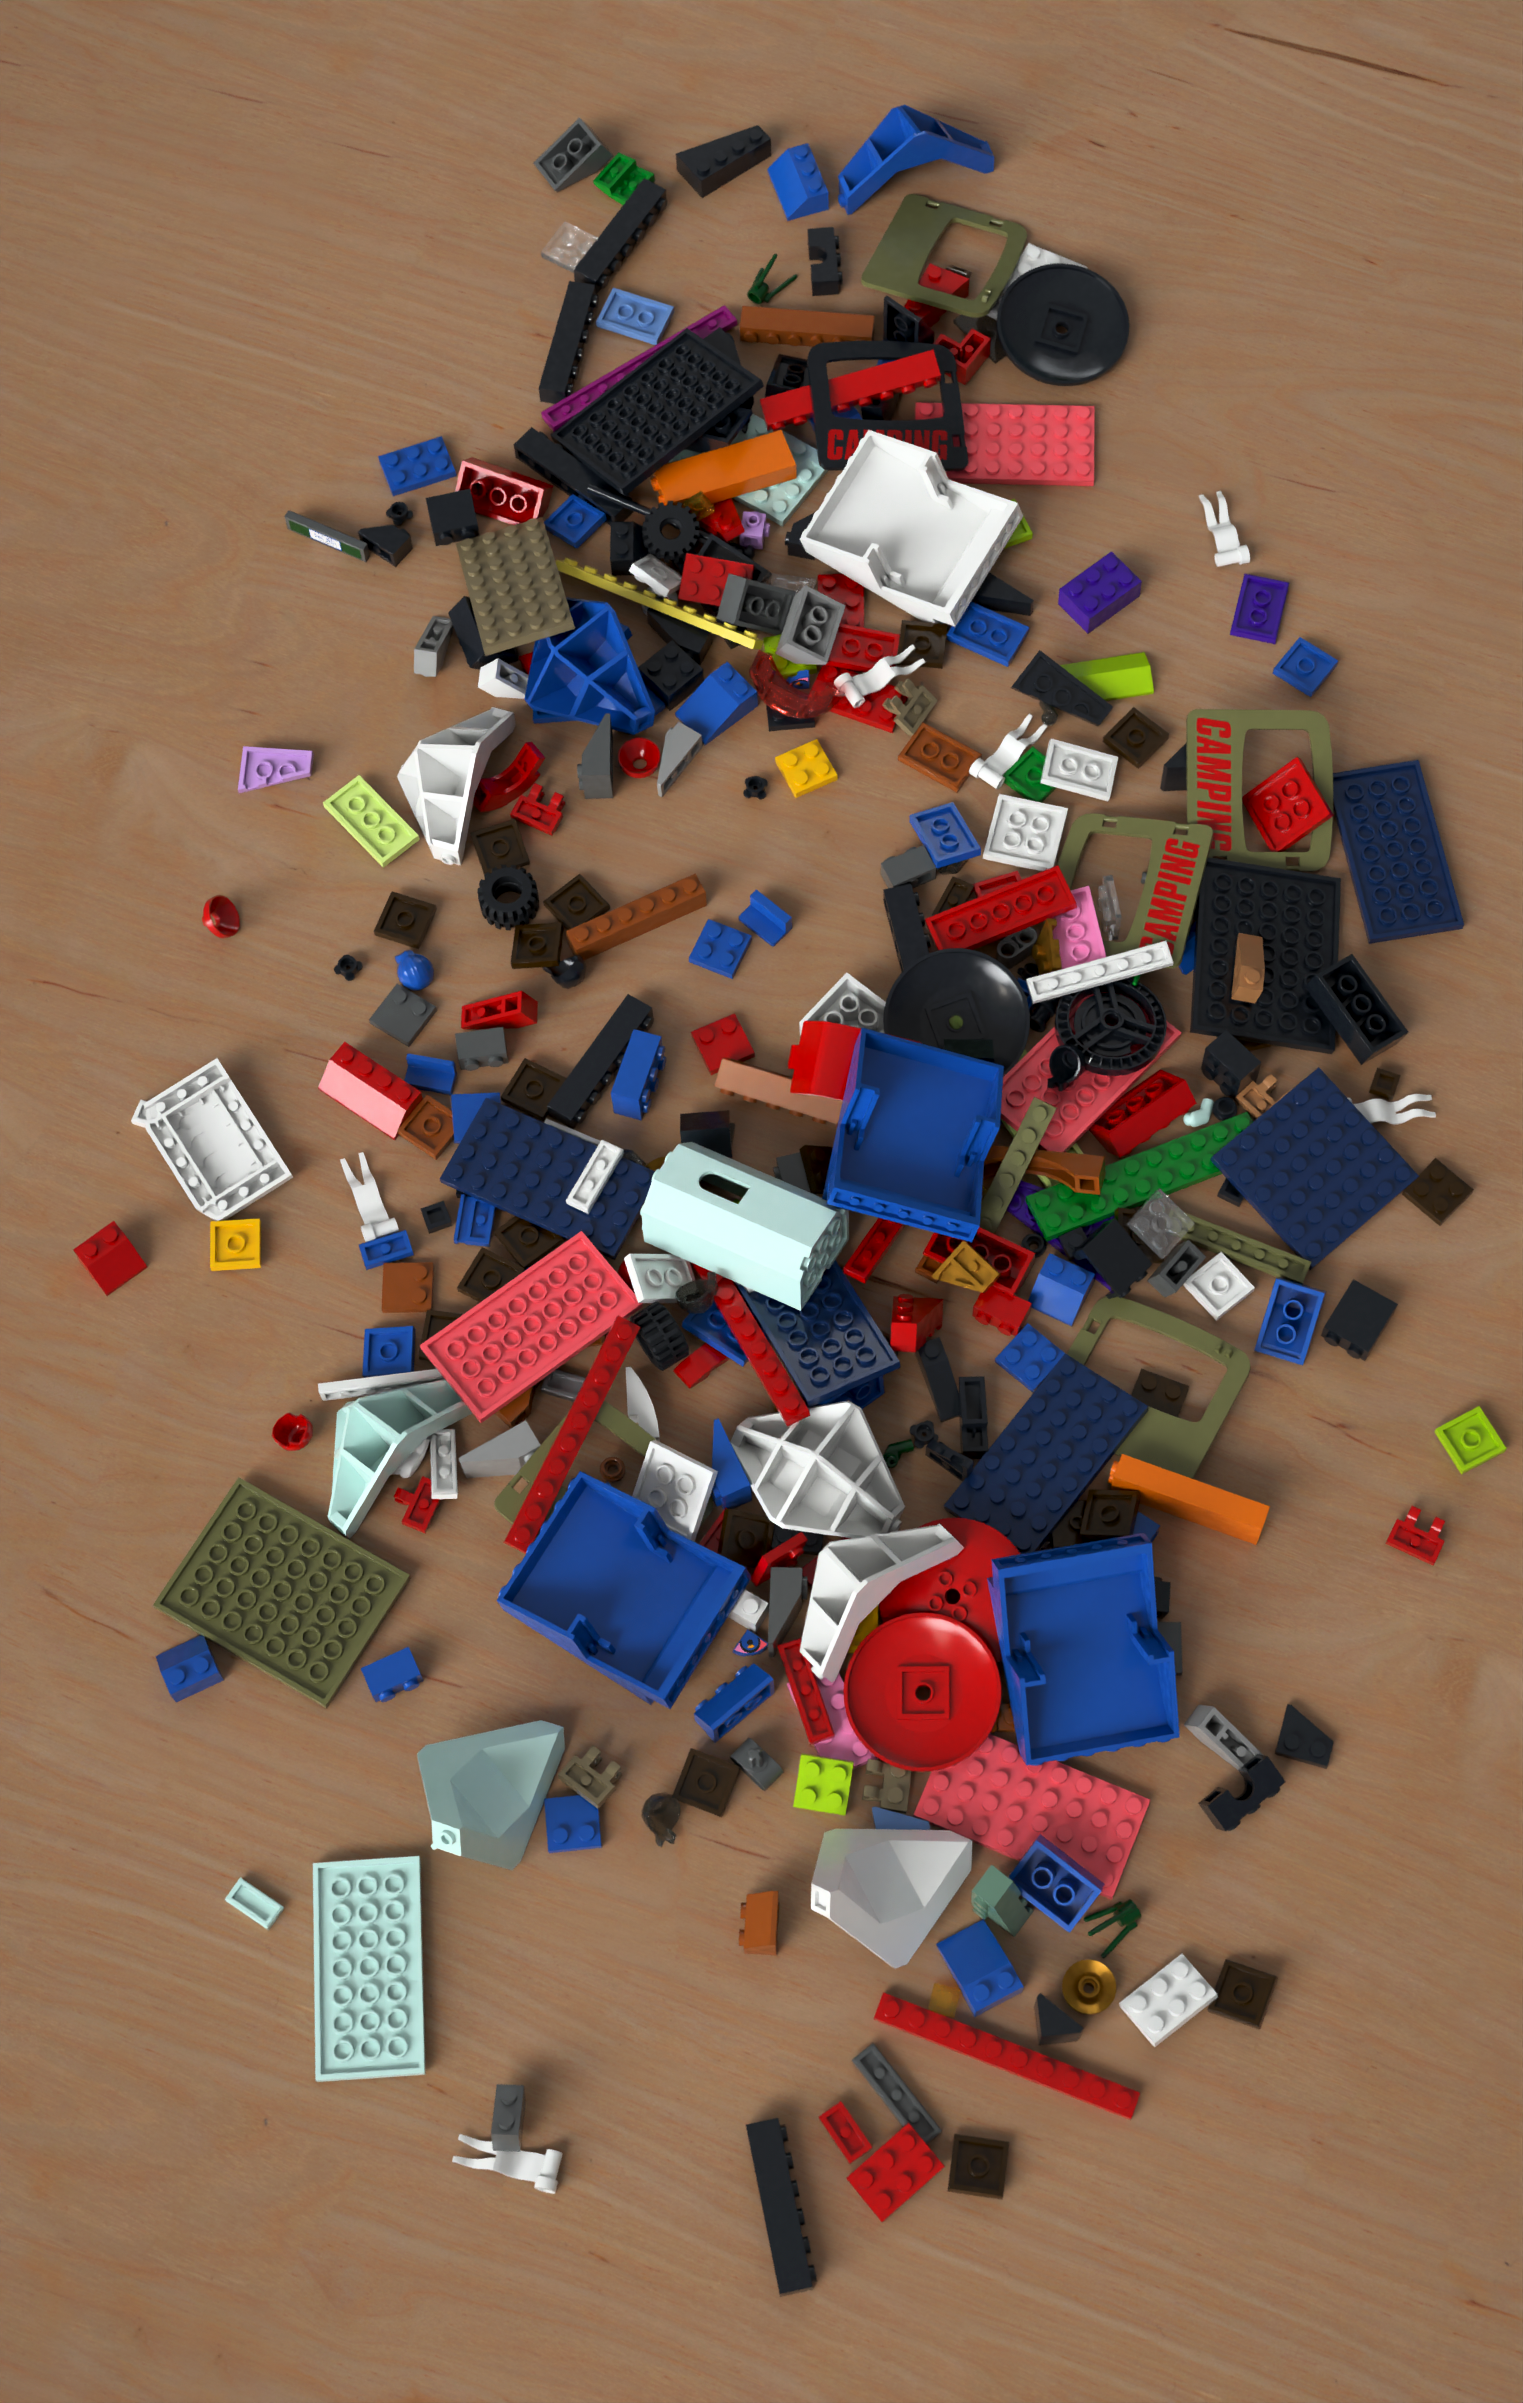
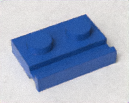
M461 1194L454 1243L458 1244L459 1242L466 1245L490 1247L496 1207L474 1197Z

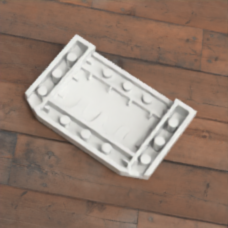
M217 1058L144 1103V1109L146 1110L145 1124L148 1134L197 1211L211 1219L225 1221L293 1178L291 1172Z

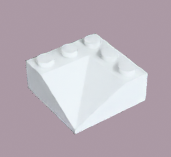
M846 973L799 1022L800 1035L804 1021H827L884 1033L883 1016L886 1002L850 974Z

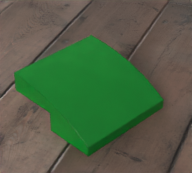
M618 153L593 180V183L610 198L624 205L644 178L654 182L655 176L654 173L638 167L635 159Z

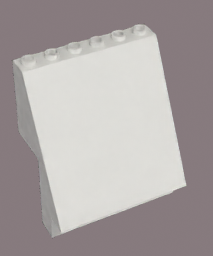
M868 430L864 438L860 440L854 454L848 459L846 467L838 475L834 486L826 494L822 505L814 513L812 521L802 532L800 541L808 554L922 622L946 623L956 627L1023 518V514L1019 504L949 480L936 452Z

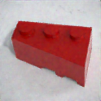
M931 263L918 282L920 286L964 299L969 296V278ZM909 299L904 306L921 318L930 328L947 312V310Z
M910 1294L893 1296L890 1343L893 1351L917 1352L926 1343L927 1336L932 1337L934 1330L942 1327L943 1299L918 1298Z

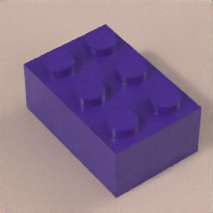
M1111 551L1059 589L1058 605L1089 634L1140 597L1142 581Z

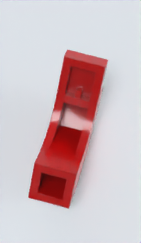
M526 742L512 764L503 772L494 777L480 779L473 800V804L480 812L493 811L506 806L525 793L541 774L537 770L545 760V757L533 742Z

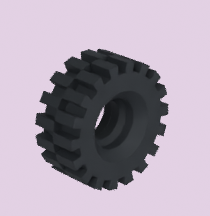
M668 501V505L665 506L663 502L659 503L657 509L655 507L650 509V514H646L645 522H643L642 529L645 548H648V553L654 554L657 559L663 558L664 563H669V560L679 563L680 558L685 560L686 553L693 554L695 547L699 543L700 530L697 516L695 513H691V508L688 506L683 508V503L680 502L677 505H673V501ZM667 524H675L679 527L680 534L675 539H667L662 534L663 527Z

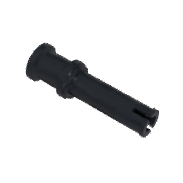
M1062 996L1036 1003V1009L1030 1016V1028L1039 1033L1045 1031L1046 1023L1050 1017L1056 1014V1005Z

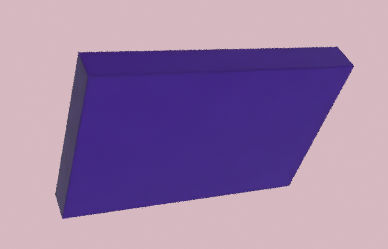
M1244 573L1230 635L1275 644L1289 582Z

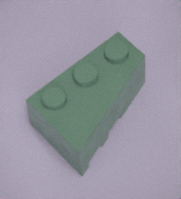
M992 1865L972 1890L971 1905L974 1907L973 1911L984 1920L987 1917L1013 1937L1016 1936L1034 1912L1032 1908L1026 1905L1028 1902L1023 1897L1019 1900L1021 1892L1015 1883Z

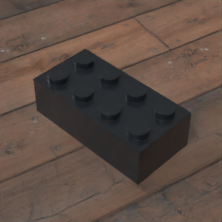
M1353 954L1319 972L1305 986L1361 1065L1393 1047L1409 1033Z

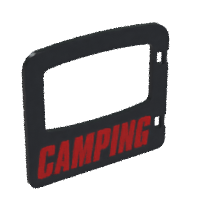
M903 341L819 343L811 348L807 356V368L818 462L821 468L824 470H844L848 459L854 454L860 440L864 438L868 430L936 452L945 471H962L966 468L968 454L965 445L956 361L953 353L948 348L937 344ZM934 349L941 374L939 384L943 417L923 420L888 421L836 417L832 413L827 363L849 360H898ZM944 374H951L952 383H945ZM952 437H959L960 447L953 446Z

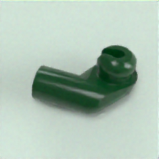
M908 1439L887 1446L883 1458L888 1468L896 1467L902 1454L914 1451L912 1440Z

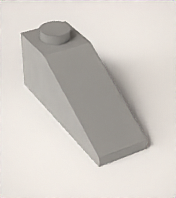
M437 616L431 618L414 648V673L422 674L425 677L437 676L443 665L453 632L451 619Z
M678 722L674 728L671 727L665 735L657 780L658 795L660 797L664 796L703 747L702 735L681 722Z
M1198 1705L1184 1723V1726L1197 1739L1237 1770L1257 1754L1263 1755L1213 1706Z

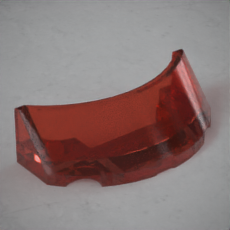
M758 651L749 669L750 678L753 679L758 691L757 694L763 702L771 709L788 717L801 719L823 715L829 712L845 696V692L836 690L828 685L824 688V691H811L810 694L796 689L784 679L774 663L772 654L766 651Z

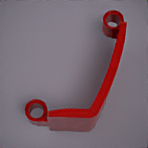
M804 1021L799 1045H791L787 1065L788 1069H794L790 1093L820 1096L843 1101L853 1050L861 1028L827 1021ZM903 1038V1039H906V1040H910V1041H914V1042H917V1043H921V1042H919V1041H915V1040Z

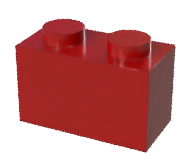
M990 1287L986 1293H980L973 1306L972 1316L981 1324H990L997 1327L1004 1335L1011 1336L1012 1334L1016 1336L1021 1331L1031 1312L1032 1303L1015 1295L1012 1297Z

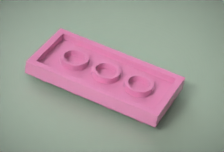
M1089 886L1071 890L1077 908L1052 918L1057 921V926L1053 930V939H1059L1062 969L1107 957Z
M838 1673L833 1683L825 1677L821 1680L815 1675L835 1734L834 1738L814 1744L818 1755L854 1761L853 1770L867 1764L868 1759H878L861 1743L849 1723L844 1704V1682L840 1674ZM787 1683L788 1690H789V1692H790V1694H791V1696H792V1698H793V1701H794V1703H795V1705H796V1702H795V1699H794V1696H793V1693H792L790 1684Z

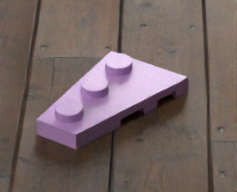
M243 746L238 792L243 793L311 776L313 751Z

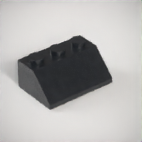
M712 533L698 553L700 556L754 565L752 580L766 583L772 574Z
M464 596L448 612L470 668L480 670L482 666L498 658L508 664L519 660L520 656L516 647L485 656L470 597Z

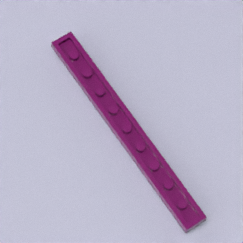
M724 305L686 328L704 339L719 327L724 332H727L737 326V319ZM686 328L542 411L543 420L555 432Z

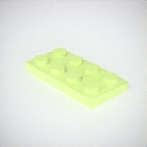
M360 775L323 802L326 810L383 868L420 840L419 835Z

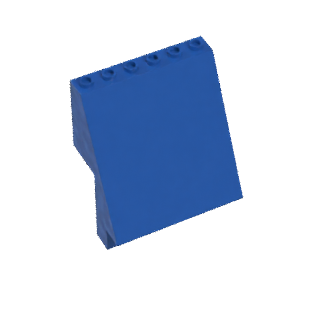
M861 1028L853 1050L822 1199L827 1200V1204L972 1242L980 1226L984 1161L1000 1129L1004 1066Z
M580 1471L576 1478L570 1481L567 1492L556 1503L554 1512L549 1520L545 1521L541 1526L540 1534L528 1546L525 1557L514 1568L512 1577L507 1585L501 1588L496 1601L505 1612L648 1704L652 1705L653 1701L671 1709L752 1577L746 1567L669 1530L656 1508Z
M1145 1533L991 1559L993 1577L987 1578L1019 1754L1026 1765L1038 1766L1048 1761H1065L1070 1757L1092 1756L1097 1752H1114L1124 1747H1141L1146 1743L1168 1742L1173 1738L1180 1737L1174 1651L1158 1630L1152 1542Z

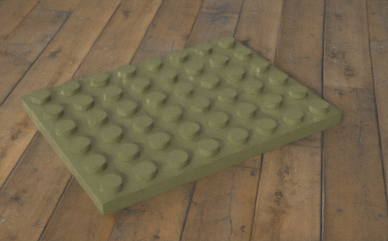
M238 1477L153 1606L160 1612L327 1709L406 1587L411 1576Z

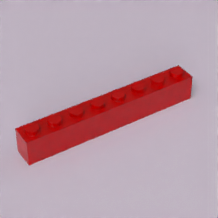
M934 349L828 379L832 412L843 413L849 411L852 406L859 405L864 407L872 404L873 400L881 398V401L893 398L894 394L897 393L910 394L916 391L915 388L918 387L931 388L936 386L937 382L941 379V374ZM810 385L760 399V407L767 431L783 430L786 428V425L793 423L794 425H801L806 423L807 419L813 418Z

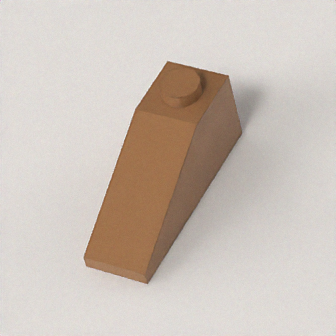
M1239 933L1237 937L1231 999L1255 1004L1263 992L1264 984L1263 938Z

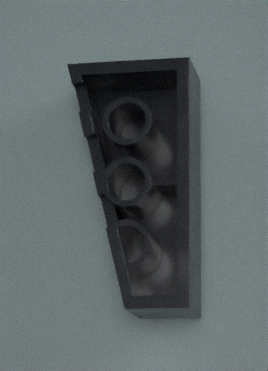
M759 125L684 150L676 153L677 171L701 198H704L771 156V138Z

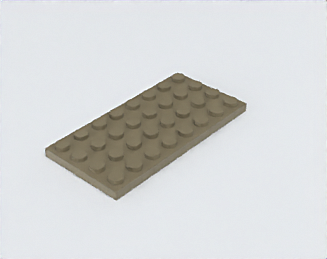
M542 517L530 519L517 525H510L504 529L487 532L484 535L464 539L462 542L456 543L485 656L575 629Z

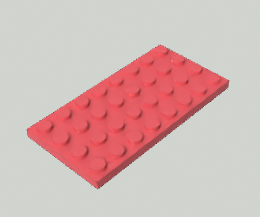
M916 402L915 420L943 417L942 403ZM961 403L968 464L962 471H945L949 480L961 484L1094 486V406ZM952 437L953 446L960 447L959 437Z
M1094 994L1083 998L1070 1011L1069 1024L1074 1035V1017L1078 1007L1086 999L1093 996ZM1135 1002L1143 1011L1146 1018V1022L1151 1024L1149 1017L1144 1011V1009L1137 1002ZM1166 1021V1035L1161 1050L1155 1059L1144 1068L1120 1076L1100 1075L1085 1069L1084 1073L1078 1079L1072 1081L1065 1090L1058 1091V1087H1047L1048 1079L1053 1077L1049 1067L1050 1056L1053 1050L1060 1046L1054 1027L1003 1077L1001 1119L1018 1131L1033 1098L1037 1097L1057 1107L1038 1149L1067 1152L1181 1037L1182 1032ZM1106 1023V1024H1108V1025H1110V1026H1115V1025L1112 1024V1023ZM1146 1032L1145 1036L1151 1037L1152 1034ZM1132 1045L1130 1047L1131 1054L1137 1052L1145 1045Z
M580 1231L420 1345V1348L478 1421L482 1423L609 1332L618 1315L627 1319L641 1309L643 1303H638L634 1292L586 1235Z
M990 1734L980 1748L962 1762L942 1770L931 1771L913 1817L929 1821V1824L955 1832L976 1844L1017 1861L1021 1860L1041 1834L1103 1882L1105 1885L1099 1895L1112 1900L1149 1806L1150 1799L1055 1760L1044 1762L1038 1766L1026 1765L1019 1754L1018 1745Z

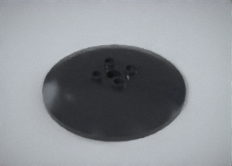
M1064 263L1039 266L1018 277L1005 291L999 304L996 321L998 339L1009 360L1029 377L1056 386H1076L1089 383L1110 371L1119 361L1125 350L1130 327L1124 301L1117 290L1105 278L1087 268ZM1063 326L1067 329V332L1061 334L1056 331V327Z
M949 948L922 956L899 975L886 1000L883 1028L885 1034L919 1041L922 1044L943 1049L944 1039H993L994 1063L1004 1066V1077L1016 1065L1025 1049L1030 1029V1013L1022 987L1003 964L979 951ZM953 1016L960 1017L963 1021L962 1027L959 1029L951 1028L949 1019Z

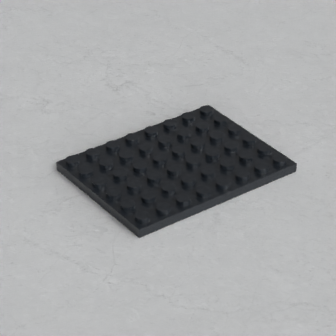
M686 328L550 436L565 451L626 496L733 410L737 409L747 399L755 395L764 385L760 378Z
M1208 857L1197 900L1190 1033L1218 1037L1227 1030L1237 1040L1333 1054L1335 1051L1336 1029L1305 986L1316 974L1338 962L1341 878ZM1239 933L1263 938L1264 984L1263 992L1255 1004L1231 999L1237 937Z

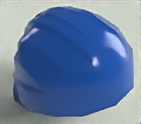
M412 950L404 951L402 954L395 956V960L399 964L397 975L404 987L409 990L420 991L429 986L433 980L434 969L428 958L415 954Z

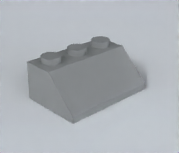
M805 585L793 598L775 654L795 664L826 665L845 605Z

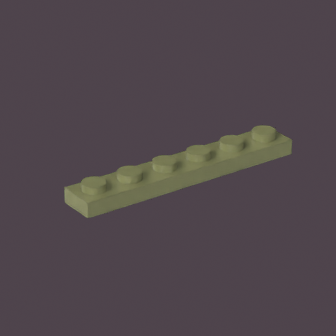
M1037 1097L1033 1098L981 1204L979 1227L993 1234L996 1233L1057 1107Z
M1172 1207L1164 1222V1233L1183 1241L1189 1240L1193 1245L1216 1254L1222 1252L1231 1260L1275 1277L1303 1284L1311 1265V1261Z

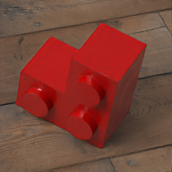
M972 328L961 343L941 333L933 344L942 345L953 353L956 361L957 381L966 385L989 357L991 338Z

